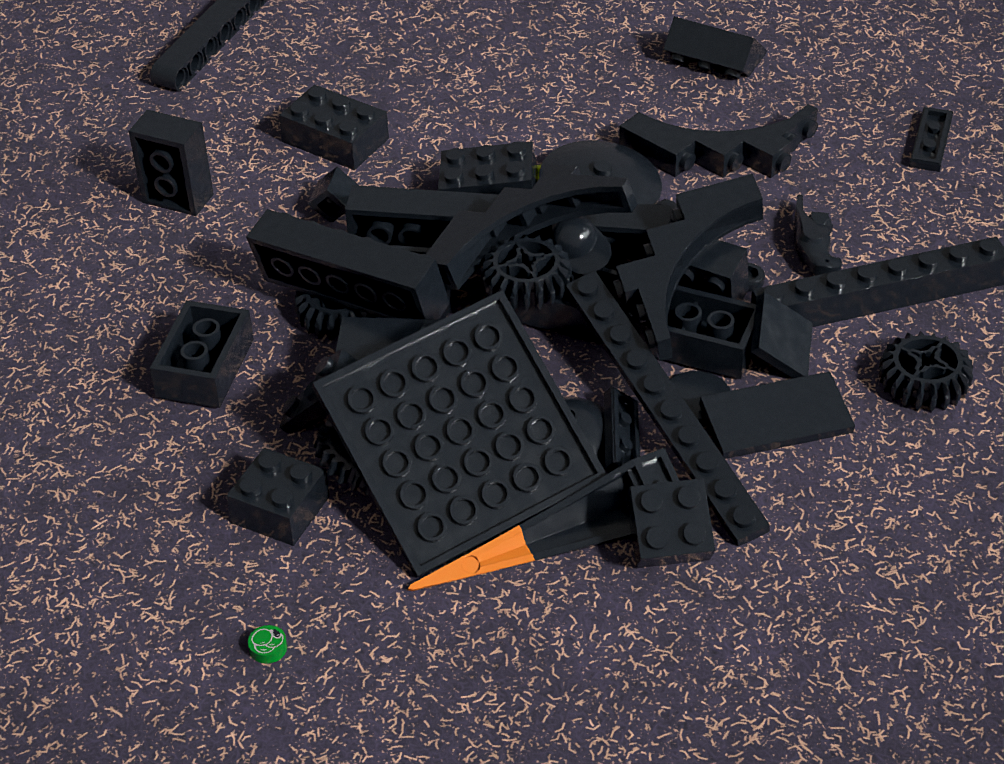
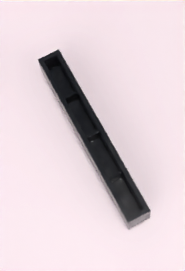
M996 236L752 289L751 303L756 304V296L766 292L812 322L813 327L1002 286L1004 285V246Z

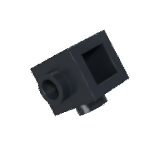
M336 167L317 182L308 205L328 222H334L345 214L352 185L358 184L340 168Z

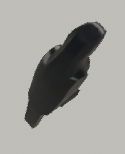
M797 195L794 219V244L799 258L805 262L815 276L841 270L842 260L829 254L831 248L830 233L833 230L829 213L811 212L808 216L803 211V195Z

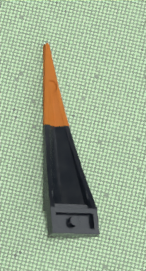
M665 448L630 460L524 523L410 584L408 591L428 588L632 537L626 502L630 486L680 481Z

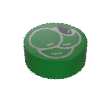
M265 625L255 629L248 638L251 657L255 661L265 664L280 660L287 652V640L284 631L273 625Z

